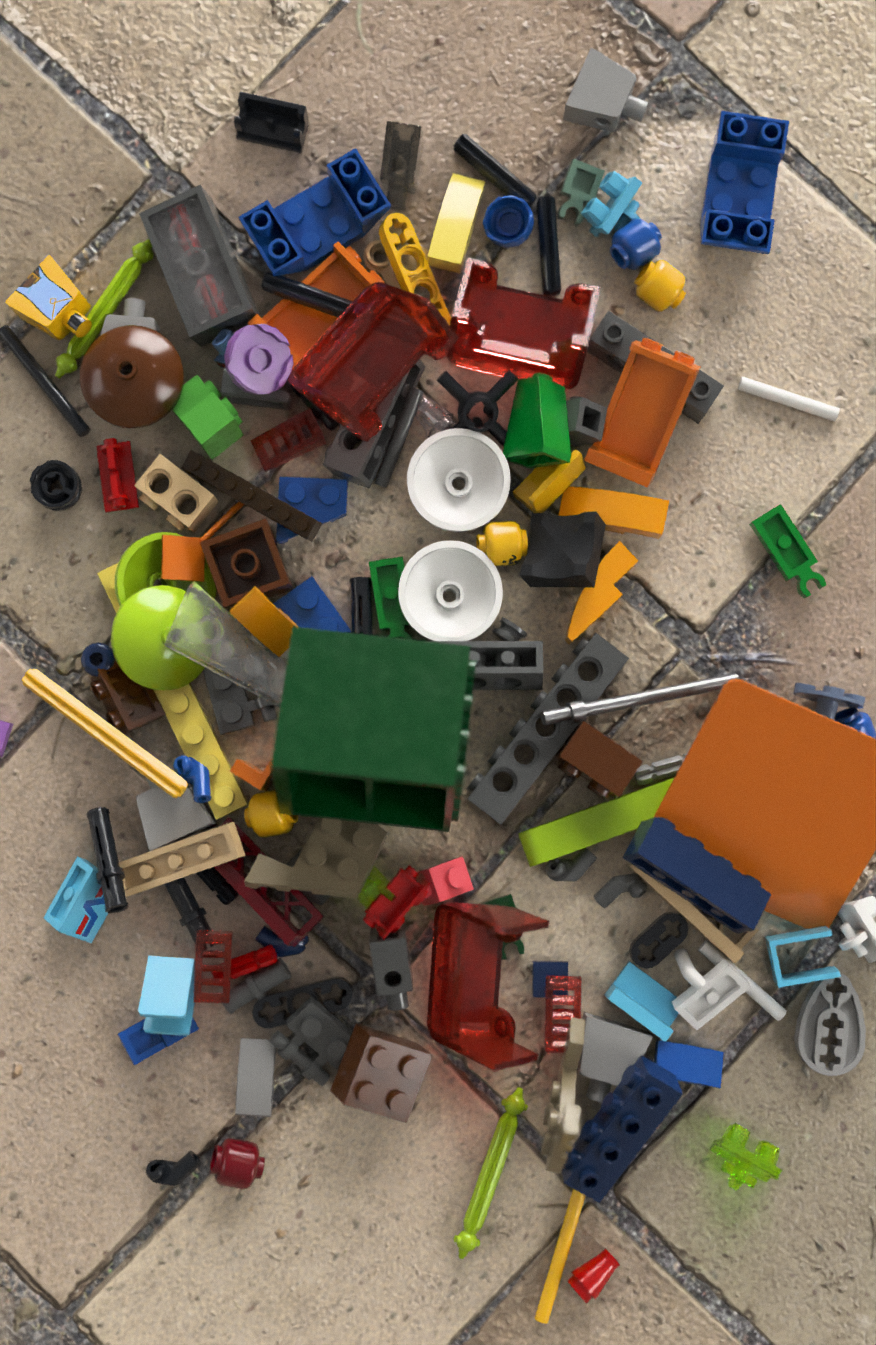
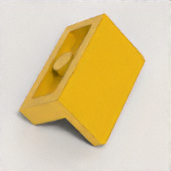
M575 449L571 453L570 463L535 468L513 491L514 496L533 513H544L586 469L582 454Z

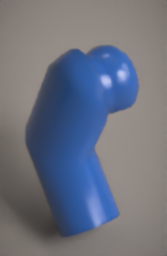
M185 755L177 757L173 762V769L179 776L193 785L194 801L197 803L210 801L211 788L208 768L194 758Z

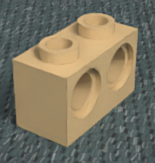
M162 454L157 456L134 485L142 493L138 499L153 511L160 507L169 515L166 517V520L181 532L186 527L195 533L219 503L210 491ZM161 479H168V489L160 494L155 493L154 486L156 482ZM189 499L195 500V510L190 514H182L180 511L182 503Z

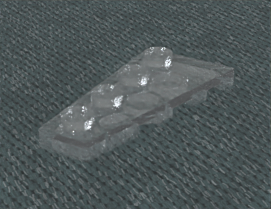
M196 582L191 583L186 590L164 646L280 707L287 664L250 633Z

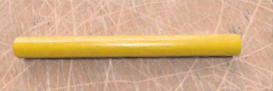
M575 1189L572 1190L534 1317L536 1321L548 1324L586 1197V1195Z

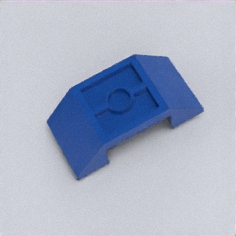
M721 111L709 162L700 221L701 244L769 255L775 219H771L777 172L779 163L785 153L789 121Z
M356 148L327 165L328 177L273 209L269 201L266 200L238 217L273 276L309 270L326 260L334 252L333 245L337 241L346 248L363 238L391 208L390 202Z

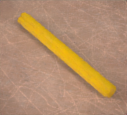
M29 669L22 679L25 687L173 798L181 797L188 787L186 780L39 670Z

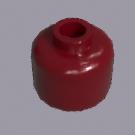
M227 1138L221 1145H216L213 1150L210 1174L215 1175V1181L221 1186L248 1189L253 1184L255 1178L260 1179L262 1177L265 1158L259 1156L257 1144Z

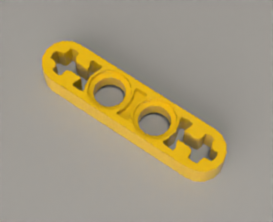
M392 213L379 226L380 240L416 325L423 328L422 338L430 343H439L452 331V319L412 223L404 214ZM392 225L395 228H401L402 233L399 236L396 233H390L389 229ZM406 242L408 243V245H405L399 251L396 250V247L400 243L401 246L404 245ZM409 254L415 258L417 263L415 271H409L401 264L402 255ZM416 286H423L429 291V302L423 303L417 300L414 294ZM432 306L435 307V310L431 313L429 311L424 315L422 312L428 310ZM431 322H440L442 328L438 331L437 329L431 330L429 324Z

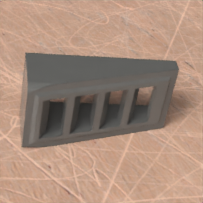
M224 368L221 394L230 403L292 410L293 402L289 393L280 389L269 394L253 395L247 393L231 381L226 368Z

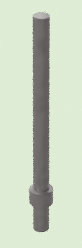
M736 673L586 703L582 700L568 702L566 707L541 711V721L543 725L569 721L570 723L585 721L588 716L718 691L722 689L726 682L732 679H739Z

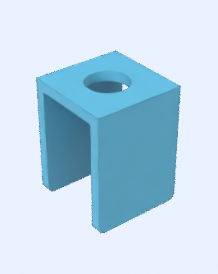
M827 926L765 936L773 980L778 988L841 977L840 971L835 966L781 975L776 951L777 945L832 936L831 929Z
M148 956L138 1009L139 1015L145 1016L143 1027L145 1033L188 1036L190 1034L199 981L195 959Z

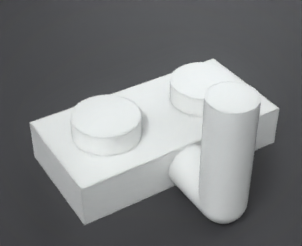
M680 948L674 953L682 976L692 986L674 999L672 1004L674 1009L696 1030L700 1029L751 988L748 980L726 958L702 976L694 968L686 949Z

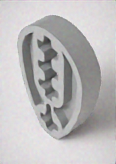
M840 973L841 977H838L836 980L837 983L843 985L842 991H836L834 1002L832 992L826 990L827 984H833L834 978L816 981L810 988L802 1003L794 1034L795 1048L801 1060L814 1071L827 1076H838L851 1071L860 1062L865 1050L863 1010L852 983L842 973ZM831 1014H833L834 1018L839 1020V1026H833L832 1035L838 1038V1042L830 1046V1053L836 1056V1061L829 1062V1066L826 1067L825 1063L820 1060V1055H826L828 1050L827 1046L821 1043L822 1037H828L829 1028L823 1025L824 1019H830Z

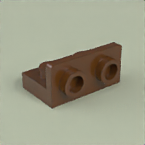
M117 661L108 670L104 668L100 670L98 668V677H91L92 682L90 686L92 693L98 701L102 700L108 712L106 713L107 722L124 735L128 736L132 731L165 716V712L154 690L140 686L132 681L121 670Z

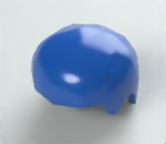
M508 195L496 198L487 206L482 224L486 236L492 243L504 248L518 247L528 240L533 231L534 217L528 203L524 199Z

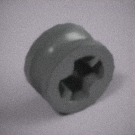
M503 617L500 620L501 627L494 628L492 631L502 641H519L527 636L524 630Z

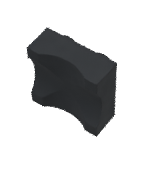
M584 512L572 516L532 513L528 553L520 572L521 578L529 587H595L606 526L598 513Z

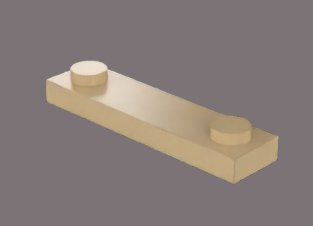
M231 822L119 862L120 867L125 872V878L123 879L125 895L128 897L246 855L235 823Z

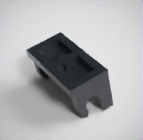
M240 91L238 97L239 116L234 117V126L237 132L236 138L242 141L302 154L309 125L306 106Z

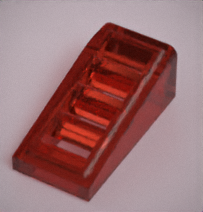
M311 408L250 440L265 472L326 444L324 435ZM307 425L312 437L306 439L300 427ZM293 430L300 442L296 446L293 445L288 435V432ZM282 436L288 449L283 453L276 441V438ZM267 442H270L276 455L272 459L269 458L263 446Z
M197 930L194 1003H230L233 931ZM204 944H225L224 951L204 950ZM203 958H224V965L203 964ZM202 972H223V978H202ZM202 985L223 986V993L202 992Z
M546 975L543 1042L544 1050L547 1053H563L569 1024L552 1023L553 1020H570L571 1017L581 1019V976ZM553 990H572L573 995H553ZM553 1005H573L572 1009H553Z

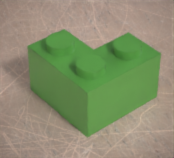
M196 375L184 384L181 396L172 411L211 460H213L244 436L239 427L243 421L226 397L221 401L219 400L222 395L210 380L204 383Z

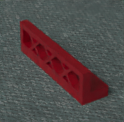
M228 817L220 825L231 822L235 823L243 849L245 843L252 851L245 852L246 856H258L259 853L267 856L231 817ZM244 856L238 858L237 864L232 860L214 866L287 946L295 947L325 917L300 890L291 889L290 892L285 891V902H272L267 897V887H261V889L246 887L245 879L247 874L244 872ZM291 893L299 902H291ZM277 906H285L284 914ZM291 906H304L313 915L300 930L290 921Z

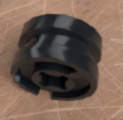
M49 460L40 466L38 465L31 474L30 491L33 497L47 509L64 511L73 507L80 499L82 481L78 473L65 462ZM59 480L63 489L52 491L51 483Z

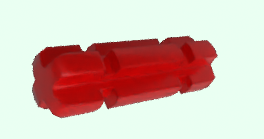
M267 945L212 967L211 974L215 983L222 984L231 979L257 971L260 968L273 965L278 961V955L274 946Z

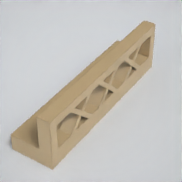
M628 862L626 864L731 962L736 964L745 954L741 949L759 931L757 928L754 931L743 933L733 943L724 935L723 924L718 922L717 928L710 922L717 920L712 917H705L698 911L696 906Z

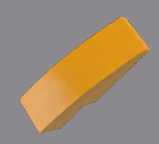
M568 487L562 494L558 516L597 512L606 524L605 531L620 534L628 532L659 539L663 535L669 500L610 490Z
M620 541L599 563L595 587H584L576 601L565 641L569 645L623 595L614 585L637 564L638 560Z

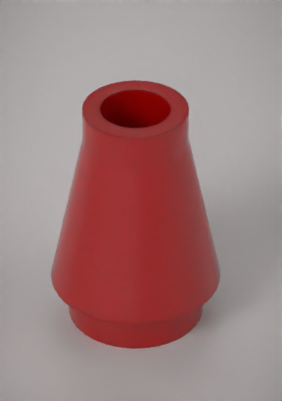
M605 1248L600 1254L571 1271L573 1275L567 1282L587 1304L592 1298L595 1300L598 1298L620 1264Z

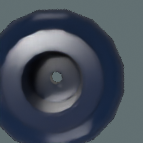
M100 642L87 646L81 655L83 669L94 677H98V668L100 670L103 668L108 670L113 667L116 661L112 647Z

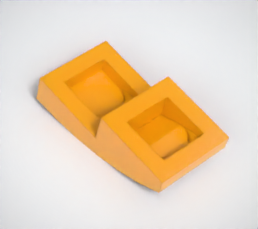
M256 586L230 609V614L277 656L280 657L290 647L292 628L298 626Z

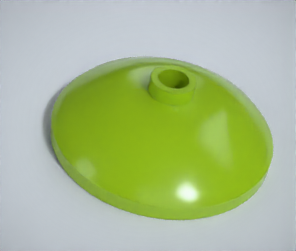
M171 532L154 533L138 539L127 548L118 563L115 573V592L120 607L131 595L142 589L154 586V582L159 580L164 586L176 587L191 594L209 614L216 596V585L206 558L204 582L161 579L162 535H183ZM170 631L167 637L175 636L174 632Z
M152 586L134 593L121 605L112 624L111 645L119 667L132 681L152 690H174L192 682L205 669L213 649V629L206 610L191 594L172 586ZM170 631L174 632L176 636L173 644L167 639Z

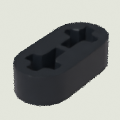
M666 912L660 915L630 944L629 953L632 961L639 967L646 969L658 965L687 937L689 929L685 918L674 912ZM669 920L674 923L678 920L680 923L677 926L679 934L677 936L668 934L661 940L659 936L667 929L664 925L665 921ZM656 940L658 944L651 950L653 958L648 960L644 957L639 960L638 956L641 953L638 949L639 945L643 943L649 946Z

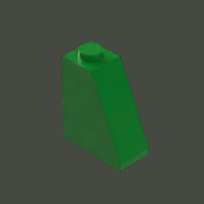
M534 373L532 377L520 379L517 382L503 454L507 461L527 469L570 463L571 449L565 387L553 382L551 376Z

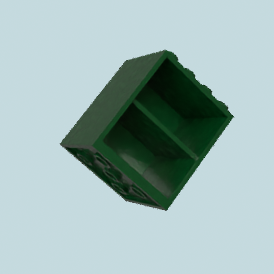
M293 627L271 761V771L280 814L450 832L451 821L458 822L465 773L476 660L469 659L470 646Z

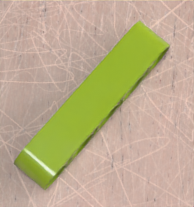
M674 777L518 833L529 866L532 867L638 829L641 822L654 817Z

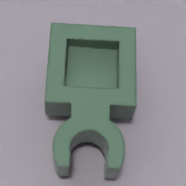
M576 159L570 162L560 194L569 198L567 202L560 206L557 219L562 220L566 210L572 209L576 213L574 225L578 226L584 220V216L581 214L584 209L583 203L587 204L591 199L596 198L605 172L604 170Z

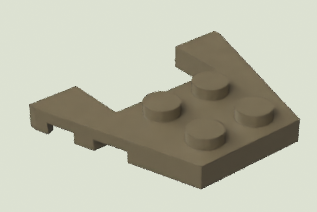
M318 818L293 867L259 853L245 879V886L259 889V886L276 888L277 891L290 892L291 889L312 891V894L358 898L387 839V832L378 824Z
M573 1017L570 1019L558 1079L553 1081L551 1085L549 1102L552 1104L547 1103L544 1112L543 1125L547 1126V1132L549 1133L544 1132L541 1155L547 1156L546 1171L559 1174L567 1161L568 1154L566 1151L571 1152L574 1144L572 1140L576 1141L579 1135L580 1106L575 1105L577 1067L584 1046V1019Z

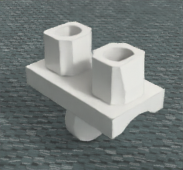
M869 896L844 903L838 912L840 919L844 923L839 928L845 935V938L838 943L842 951L853 948L858 958L864 956L868 963L876 961V923L873 920L876 916L875 897Z

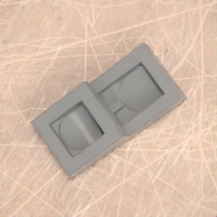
M241 1038L236 1089V1115L271 1117L277 1048L269 1042V1039Z

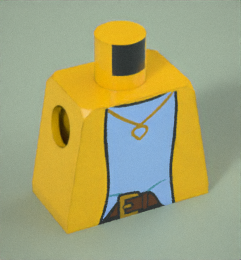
M50 255L5 301L19 318L56 340L64 339L70 331L78 338L84 337L92 327L91 321L85 317L90 311L91 305Z

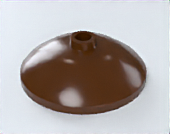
M127 325L107 331L91 344L81 363L80 386L87 404L101 419L122 428H142L160 421L175 407L184 386V369L177 350L165 336L148 327ZM131 365L133 367L132 372L128 375H123V367Z

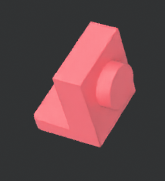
M463 856L418 871L431 884L428 887L427 896L422 901L424 906L440 903L474 890Z

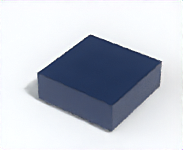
M533 961L532 996L539 998H568V961Z

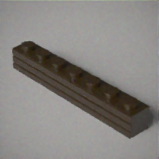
M190 450L181 467L184 471L313 542L323 524L193 450Z

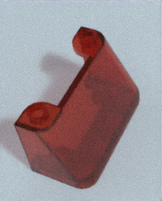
M467 258L451 315L446 348L448 360L462 368L502 377L510 370L519 380L532 377L534 373H542L553 378L552 381L564 386L565 390L576 387L579 383L587 354L601 287L576 283L567 287L563 299L497 285L498 271L493 265L485 261Z

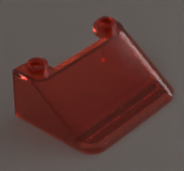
M376 282L367 286L295 365L288 377V382L293 388L352 434L368 442L382 428L381 419L374 412L380 403L424 354L432 357L434 360H440L449 353L450 348L459 338L428 298L382 282Z

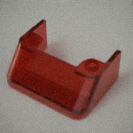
M452 902L441 904L437 907L434 915L427 1009V1028L431 1037L436 1042L494 1072L538 1061V1053L514 1042L515 1021L507 1010L498 1006L503 942H516L524 932L549 928V921L512 906Z

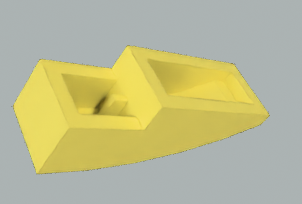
M452 174L427 256L429 266L461 274L485 181Z

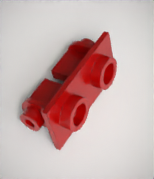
M116 438L103 440L104 445H98L96 449L105 513L139 508L137 488L134 486L136 479L131 442L117 443Z
M408 865L405 869L401 867L398 873L386 885V888L395 896L390 900L380 893L364 911L366 915L362 920L371 928L375 927L383 939L389 933L394 934L405 921L404 916L411 907L418 906L428 894V887L431 885L430 882L411 865Z

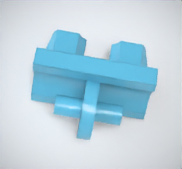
M615 171L607 173L599 188L611 198L606 205L597 198H593L581 212L592 225L589 232L595 237H599L601 233L607 235L613 227L615 231H618L633 219H640L635 213L640 204L632 198L642 182L636 177L626 179Z

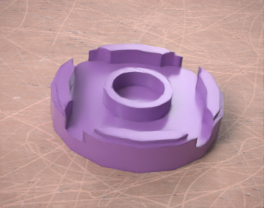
M266 324L247 325L237 330L228 341L224 354L226 371L231 381L242 391L253 395L269 394L282 388L290 378L294 364L293 354L291 355L288 347L290 344L287 338L277 328Z

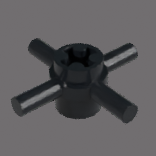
M508 370L487 393L478 390L468 393L447 371H444L437 378V381L459 402L457 408L459 422L453 428L470 429L479 433L488 431L504 447L507 431L497 422L499 411L496 402L519 379ZM481 401L485 405L483 407V412L486 414L485 418L481 420L475 416L470 419L467 414L476 405L475 403Z

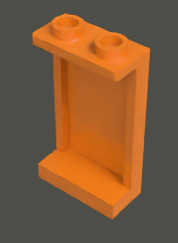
M339 241L333 245L334 252L301 282L372 309H376L385 301V291L383 288L385 283L374 270L368 272L360 264L362 259L351 246L345 248ZM285 298L262 318L256 314L247 322L248 325L266 324L277 328L287 338L290 344L288 346L291 355L293 354L294 364L291 375L294 378L298 374H305L346 322L354 328L357 326V324Z
M643 338L641 342L636 340L631 343L629 348L630 354L607 408L602 441L593 443L589 447L584 461L645 487H648L655 477L701 366L693 364L695 361L694 357L680 351H675V354L671 355L661 350L662 344L648 338Z

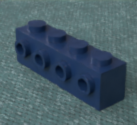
M654 817L640 823L623 859L736 934L755 930L771 896V893L761 887L760 881L752 876L742 875L732 868L733 864L729 860L721 856H714L704 849L702 842L693 837L684 836L675 830L676 827L671 821L665 818Z
M642 1055L634 1065L628 1066L623 1073L621 1082L613 1093L610 1092L605 1096L600 1110L592 1120H588L582 1127L580 1136L573 1144L571 1152L566 1151L568 1157L561 1171L564 1184L600 1203L683 1095L676 1075Z

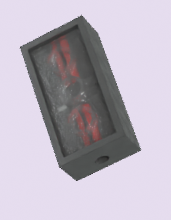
M201 184L139 213L187 333L193 341L203 347L211 343L222 329L231 330L233 333L247 326V322L256 314L260 316L213 199Z

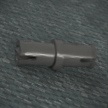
M279 958L273 965L264 968L256 974L254 972L249 973L245 976V981L220 994L222 1004L232 1014L235 1010L255 998L259 1000L265 997L268 990L286 979H290L291 972L286 963Z

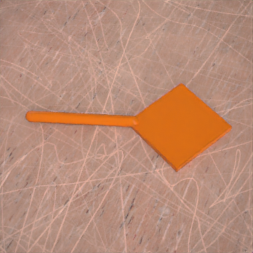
M238 501L201 538L162 535L161 579L204 582L205 555L200 542L210 539L245 504Z

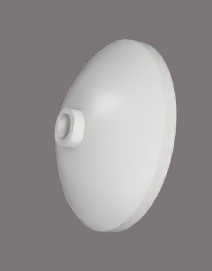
M453 428L432 435L415 451L407 471L408 493L416 511L431 525L450 532L472 531L489 523L502 510L510 490V469L502 450L487 436L470 429ZM456 479H461L464 481L465 487L461 490H456L453 488L452 482Z
M460 541L436 542L419 550L406 564L400 577L398 589L399 604L406 621L418 634L430 641H471L479 637L495 621L501 608L503 597L502 581L494 563L478 548ZM446 591H452L455 594L456 599L453 602L444 600L443 594Z

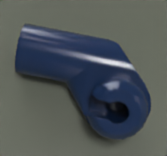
M264 926L255 938V941L264 947L272 945L278 957H287L302 953L306 949L305 945L308 944L309 937L307 934L295 947L287 946L276 933Z

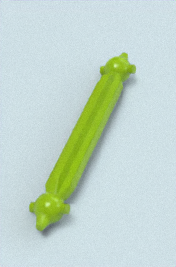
M150 239L132 247L133 257L125 260L86 317L92 323L88 334L81 338L74 335L68 343L67 353H63L56 358L57 370L55 376L60 379L65 374L77 370V359L85 355L88 348L103 328L105 317L109 314L112 315L140 275L142 264L153 259L154 255Z
M518 1087L506 1099H502L501 1104L506 1112L498 1120L463 1220L464 1230L455 1235L453 1239L459 1248L458 1257L460 1259H464L469 1252L480 1245V1240L477 1239L476 1233L483 1227L518 1127L517 1115H520L528 1108L523 1099V1088Z

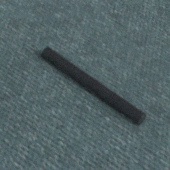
M8 325L1 327V339L79 437L87 435L91 430L51 378Z

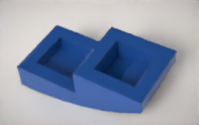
M192 1018L190 1034L199 1029L194 1018ZM145 1019L117 1034L133 1065L140 1063L186 1036L145 1033L143 1029Z
M656 1041L654 1063L675 1074L678 1081L686 1084L721 1088L724 1052L674 1042Z

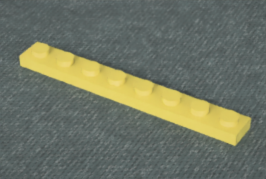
M118 563L97 573L116 613L120 608L115 592V573ZM191 683L174 690H154L185 756L194 758L209 770L211 800L208 801V804L215 819L219 820L249 805L235 774L230 772L231 766Z

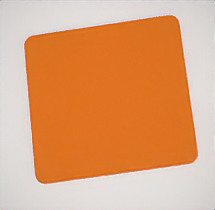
M732 679L722 687L654 817H662L671 821L676 827L675 830L686 837L689 836L703 843L704 849L714 856H721L729 860L733 864L732 868L742 875H749L760 881L761 887L771 893L764 911L806 929L821 926L829 928L876 850V738L748 682Z

